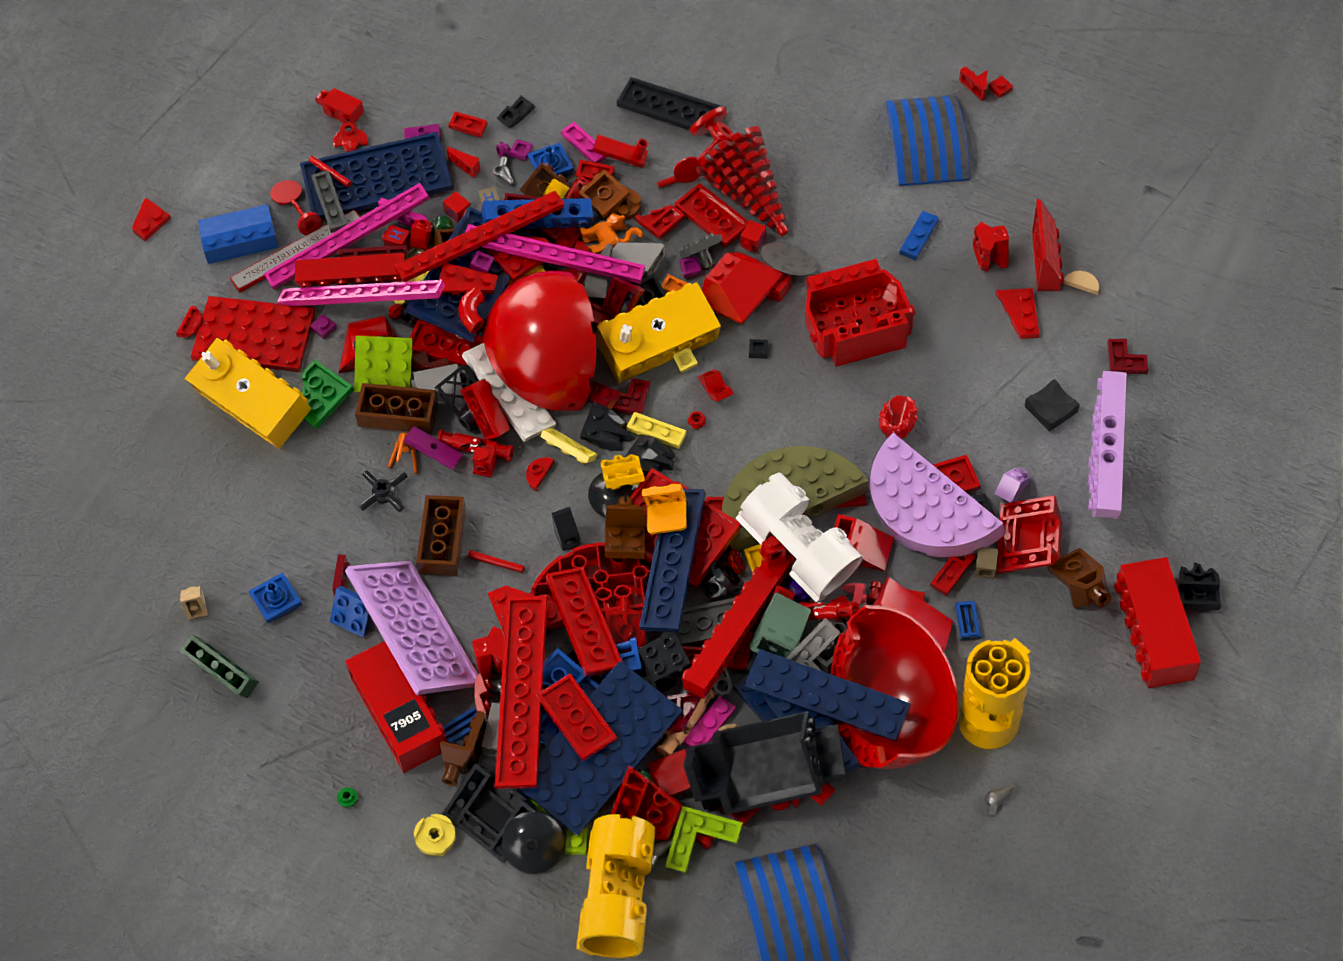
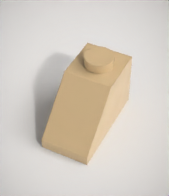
M201 586L189 587L181 591L180 601L188 620L208 615Z

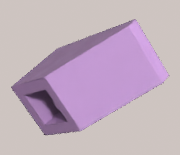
M1014 468L1004 473L995 494L1012 503L1018 499L1032 476L1028 475V472L1022 468Z

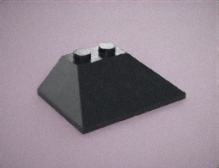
M475 763L442 814L499 861L504 863L506 857L502 849V836L506 826L517 815L528 811H537L533 802L517 788L496 789V773Z

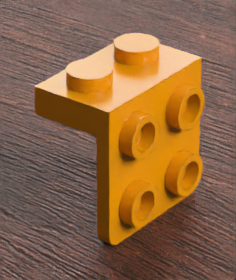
M681 484L642 489V496L647 504V530L649 534L686 529V495Z

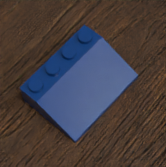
M268 204L198 220L202 246L208 264L278 248Z

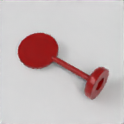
M717 122L713 129L718 137L698 158L687 157L680 160L674 167L673 174L675 179L682 183H690L701 177L695 172L696 166L702 167L699 163L701 159L720 140L733 142L730 136L734 135V133L728 126L722 122Z
M292 180L277 183L271 189V198L278 204H293L301 215L297 223L300 233L308 235L319 229L322 224L320 216L315 212L304 213L296 202L302 194L300 184Z

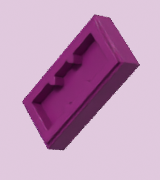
M439 124L404 128L405 139L438 132L440 139Z

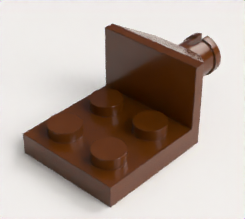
M623 496L618 499V504L606 506L605 558L644 559L646 507L633 504L632 498L628 496L627 502H624Z
M1081 548L1062 556L1053 565L1047 566L1048 571L1069 588L1074 608L1090 605L1093 602H1096L1100 607H1104L1103 603L1105 605L1109 604L1111 595L1108 593L1104 568Z
M477 711L476 717H472L470 722L471 731L469 735L465 736L463 746L441 741L440 746L446 769L441 779L444 784L457 786L459 775L469 773L475 763H478L487 725L485 712Z

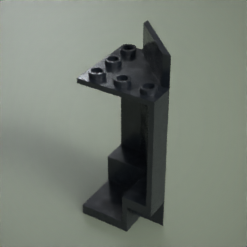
M808 711L714 732L712 742L688 747L683 764L695 802L701 801L704 810L722 806L725 815L819 795L822 792V786L826 783L847 779L838 724L816 728L815 720L810 718Z

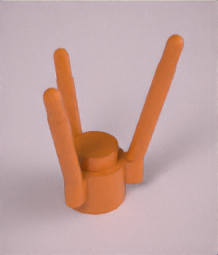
M400 433L388 468H391L396 455V462H399L402 452H409L411 450L414 473L417 474L416 449L404 442L408 433Z

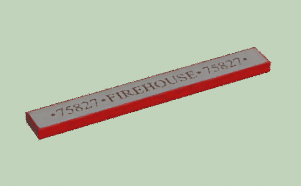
M355 210L344 215L347 225L360 218ZM328 224L231 276V282L238 292L241 293L266 279L265 272L331 235Z

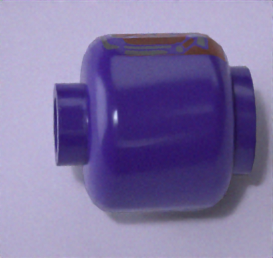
M793 578L787 581L785 588L795 592L793 601L797 603L811 601V596Z

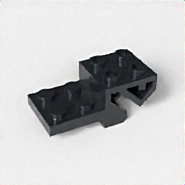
M673 631L638 648L641 654L643 671L636 674L661 693L674 687L677 682L676 678L682 677L685 670L690 669L692 666Z

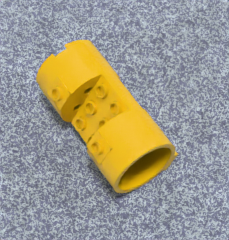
M1016 638L1011 642L1007 640L984 641L977 645L969 655L958 723L963 736L977 747L984 749L1001 748L1009 744L1018 732L1024 698L1030 678L1029 657L1031 651Z
M606 815L594 821L590 833L586 869L591 871L588 898L584 900L583 908L581 909L577 941L578 950L590 956L598 955L608 958H629L642 953L647 914L646 904L642 902L644 876L651 872L655 839V827L650 822L634 816L632 820L620 818V815Z

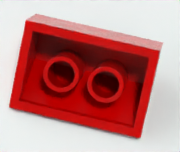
M485 378L460 390L484 439L496 438L510 430L509 420L506 415H503L500 409L501 404L494 397L492 386Z

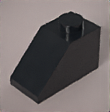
M567 507L551 513L554 533L562 551L574 549L577 545H580V536L571 508Z

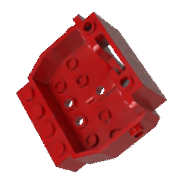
M877 258L807 277L805 324L809 331L811 342L814 344L819 356L822 358L831 356L835 367L906 348L907 336L912 334L915 309L913 305H910L901 282L886 269L881 270Z

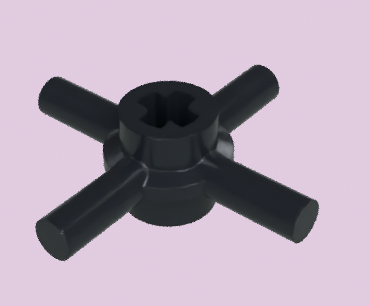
M368 470L363 472L362 476L373 487L372 495L358 505L362 511L376 501L380 503L389 502L398 512L404 509V506L394 497V487L408 477L404 471L391 481L386 479L377 480Z

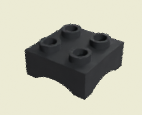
M1053 379L1039 392L1027 397L1024 407L1050 432L1075 415L1079 410L1080 404L1070 397L1060 384Z

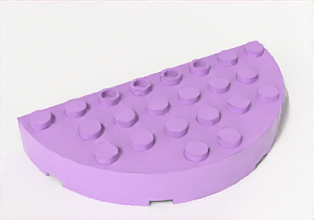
M1103 371L1102 378L1097 380L1099 395H1097L1094 414L1092 415V425L1094 426L1091 434L1093 447H1091L1088 461L1090 474H1088L1087 485H1089V493H1091L1088 510L1092 512L1093 517L1117 519L1121 514L1126 373Z
M892 433L881 446L873 462L870 490L876 512L883 527L900 544L915 552L917 550L929 556L957 557L971 554L974 550L982 547L986 548L1005 535L1004 525L998 518L896 434Z

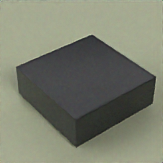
M750 339L749 358L767 359L768 340Z

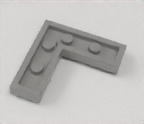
M825 618L786 659L823 671L813 660L840 634V631Z

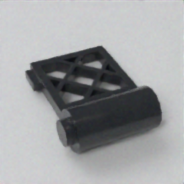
M462 364L434 388L458 417L463 428L471 431L477 426V423L464 397L455 395L456 385L467 387L471 385L469 380L472 384L477 382V380L473 377L475 373L470 366L467 365L465 367ZM461 370L466 375V383L456 382L457 373ZM445 383L453 384L452 394H445L441 386ZM455 398L464 399V407L461 410H458L454 405Z

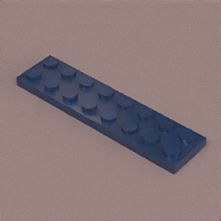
M683 489L686 495L687 527L685 530L657 534L639 625L643 631L680 632L706 495L704 489Z
M759 649L744 685L747 689L893 742H897L911 707L910 702Z

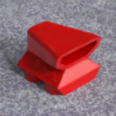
M981 221L974 227V238L972 239L973 250L979 269L988 272L993 262L1000 268H1008L1009 235L1004 225L990 227Z
M493 626L487 637L475 639L472 642L479 674L481 673L490 680L494 670L502 676L504 648L502 628Z

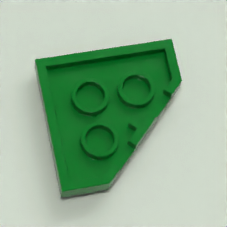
M314 360L302 372V393L309 400L308 405L312 408L303 420L317 430L355 390L351 384L317 360Z

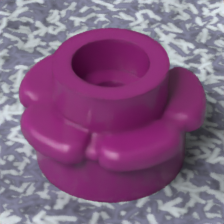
M500 142L499 145H496L497 154L500 158L502 156L508 158L511 149L507 143Z

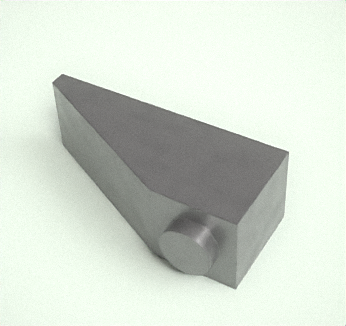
M607 244L601 255L612 257V245ZM589 272L585 283L582 284L589 300H605L609 289L610 277Z

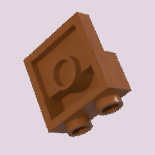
M603 170L601 173L596 174L588 185L586 184L580 189L579 196L580 199L591 198L592 210L594 209L605 218L630 196V193L606 170Z

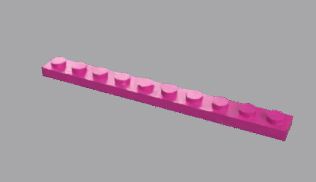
M418 183L265 272L264 275L273 290L295 278V260L330 258L337 254V250L349 247L428 201L430 198L422 185Z
M468 224L466 232L478 226ZM506 234L481 246L612 278L616 276L622 280L638 284L641 283L645 271V265L512 234Z
M443 280L289 288L283 289L277 302L286 306L435 299L440 297L445 284Z

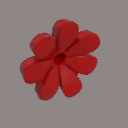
M735 549L730 550L728 561L723 562L724 567L726 565L730 568L732 567L736 574H741V571H745L740 552Z

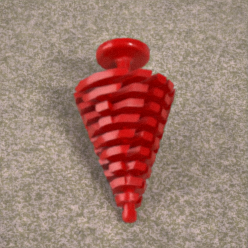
M724 106L707 112L690 127V133L696 137L710 132L715 140L718 136L715 134L713 127L717 122H722L726 118L727 110ZM752 126L746 128L747 134L737 132L730 136L733 142L720 140L717 143L719 149L713 148L708 153L711 158L703 157L699 162L702 167L696 166L695 172L701 177L704 176L705 180L709 183H716L713 185L718 190L722 189V193L726 196L731 195L730 198L736 203L740 202L739 205L742 208H751L749 213L753 216L761 213L757 218L763 223L770 220L766 226L770 229L776 228L780 236H785L789 232L786 225L783 224L786 219L785 215L782 213L777 216L783 209L781 202L775 204L778 201L777 199L780 198L778 191L774 193L772 191L777 186L774 180L767 182L772 180L774 175L772 170H769L771 164L766 156L767 150L761 147L765 143L761 137L760 127Z

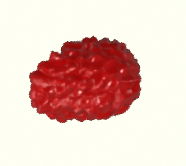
M897 395L891 401L884 403L878 420L880 422L879 429L887 438L894 433L902 439L907 437L912 431L918 419V409L916 408L915 400H912V397Z

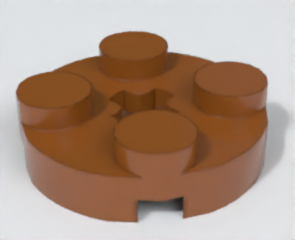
M623 186L630 193V196L623 201L627 205L620 206L619 204L608 215L611 213L620 216L624 215L629 220L640 212L641 198L636 191Z

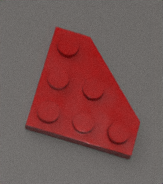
M521 236L550 243L546 238ZM483 248L488 252V255L494 257L497 265L503 268L504 273L509 275L513 282L544 263L535 259Z
M506 585L487 593L503 633L505 632L507 597L535 595ZM550 600L547 601L546 630L563 623L556 603Z

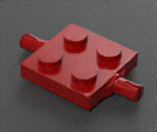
M624 596L620 597L621 609L604 611L605 621L615 644L630 641V638L636 637L640 648L645 645V631L639 627L642 610L630 609L629 596H625V604ZM632 648L619 652L621 654L631 652Z

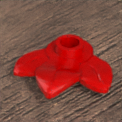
M352 122L343 123L340 131L333 137L334 147L343 146L346 152L356 150L358 144L368 145L366 133L357 129V126ZM347 128L352 129L350 132L346 131Z

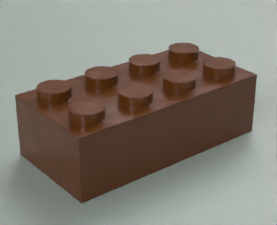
M362 383L355 412L358 427L408 432L415 426L425 433L432 434L438 407L437 392L430 389Z
M425 496L416 560L419 574L458 576L466 514L464 497Z

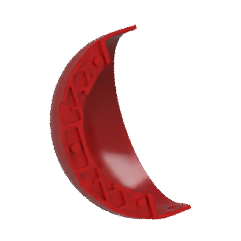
M564 271L533 273L519 279L505 289L497 298L484 324L483 339L486 354L493 369L500 379L518 396L536 406L549 410L581 411L591 390L589 380L594 377L596 334H592L591 327L594 317L583 285L576 282L577 277Z
M864 605L850 617L847 622L848 628L846 632L841 633L832 660L831 675L910 702L911 707L897 742L835 720L834 724H838L841 738L861 765L881 769L911 766L937 753L948 743L953 735L959 711L958 691L954 674L940 645L918 621L908 614L891 607Z

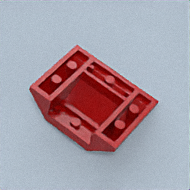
M741 252L726 253L705 277L702 292L714 312L743 324L785 273Z
M1055 495L1000 504L999 520L1004 525L1005 535L998 540L997 574L1050 566L1061 558L1063 522Z

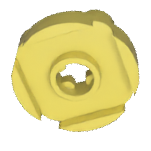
M433 814L431 817L423 818L417 823L414 829L415 843L420 851L427 855L443 856L455 843V828L446 816ZM439 831V837L432 839L430 833Z

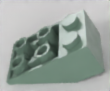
M775 592L748 646L756 653L761 649L786 658L797 647L811 609Z

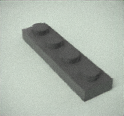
M327 170L313 174L311 177L330 232L334 233L346 226L347 222L329 171Z

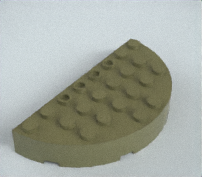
M811 446L784 447L755 458L739 471L726 491L722 512L737 520L738 512L742 510L740 508L742 503L760 484L763 485L766 482H770V476L782 473L793 486H798L806 492L809 504L802 515L812 519L845 502L868 493V479L852 462L832 451ZM742 527L727 549L729 553L732 549L742 552L744 549L759 544V542Z

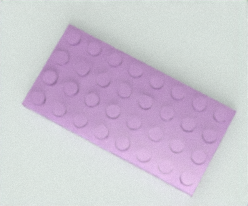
M411 561L347 567L345 570L347 576L416 695L475 687L478 673Z

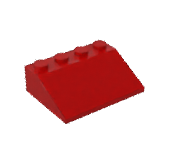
M1041 199L1036 201L1032 226L1037 291H1059L1060 284L1064 283V273H1060V269H1062V258H1059L1061 243H1057L1059 228H1056L1054 218Z
M888 577L873 605L891 607L908 614L929 631L944 652L953 620Z

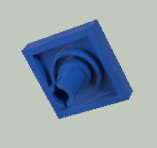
M561 143L548 145V147L545 146L543 149L528 154V159L534 171L540 163H548L554 168L553 172L558 176L559 174L565 176L574 172V168Z
M283 572L248 591L268 624L302 605L300 598Z
M342 586L338 587L335 593L330 622L361 637L366 636L371 619L368 610L357 593Z

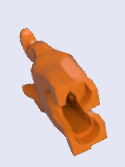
M611 213L607 220L598 222L589 229L580 228L585 244L598 240V245H590L588 248L590 253L601 255L607 244H611L614 248L617 242L629 243L633 234H637L638 237L642 238L643 232L641 229L633 227L626 232L624 239H619L614 231L625 230L627 226L623 223L625 216Z

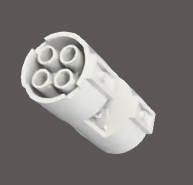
M776 473L769 477L770 482H766L763 485L760 484L745 499L740 507L742 510L738 512L739 515L736 519L761 545L762 541H765L770 536H775L797 559L789 575L815 602L822 601L854 573L861 564L863 557L849 543L850 541L846 538V533L840 528H832L825 533L815 529L811 525L812 521L807 516L802 515L809 504L806 492L798 486H793L782 473Z

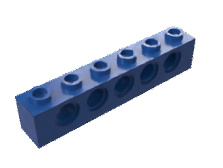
M591 198L562 199L564 208L522 228H585L591 226L593 220ZM534 200L483 201L481 209L483 224Z

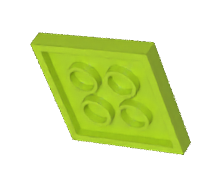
M356 336L354 392H360L362 383L411 388L413 338Z

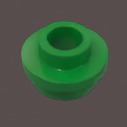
M349 787L341 789L337 794L339 805L346 808L354 806L358 799L357 792ZM345 795H351L350 798L344 799Z

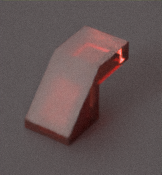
M426 351L412 355V370L415 372L450 365L448 357L430 363Z

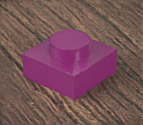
M516 139L509 151L510 156L526 161L528 154L533 150V144Z
M477 250L470 263V268L488 273L493 264L494 257Z
M697 256L679 260L684 278L702 275Z
M324 314L310 325L311 330L322 339H325L337 329L336 324Z

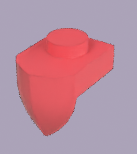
M848 583L841 586V589L854 594L852 602H857L858 605L867 602L865 584Z

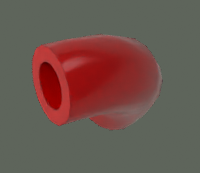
M472 287L465 293L458 307L460 321L471 334L478 332L484 324V319L477 313V308L485 301V298L477 287Z

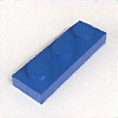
M922 211L903 243L899 254L917 260L936 227L939 217Z

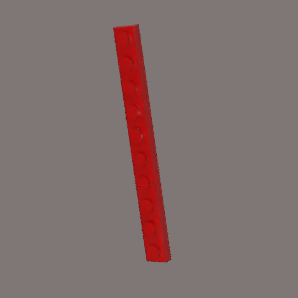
M553 191L395 265V271L403 282H407L564 208V202L557 192Z

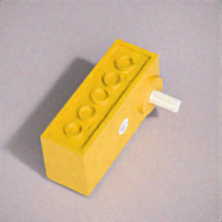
M688 283L676 292L672 290L660 299L654 298L644 306L638 305L626 314L625 312L620 313L615 319L602 321L597 326L596 343L619 384L673 360V355L684 349L690 348L693 351L717 340L721 325L698 283Z
M217 338L206 352H202V357L184 379L200 395L280 450L312 409L308 405L309 400L297 388L293 387L292 389L288 386L289 384L284 379L275 377L271 370L268 368L263 369L261 364L252 358L250 360L242 350H236L227 340L221 341Z

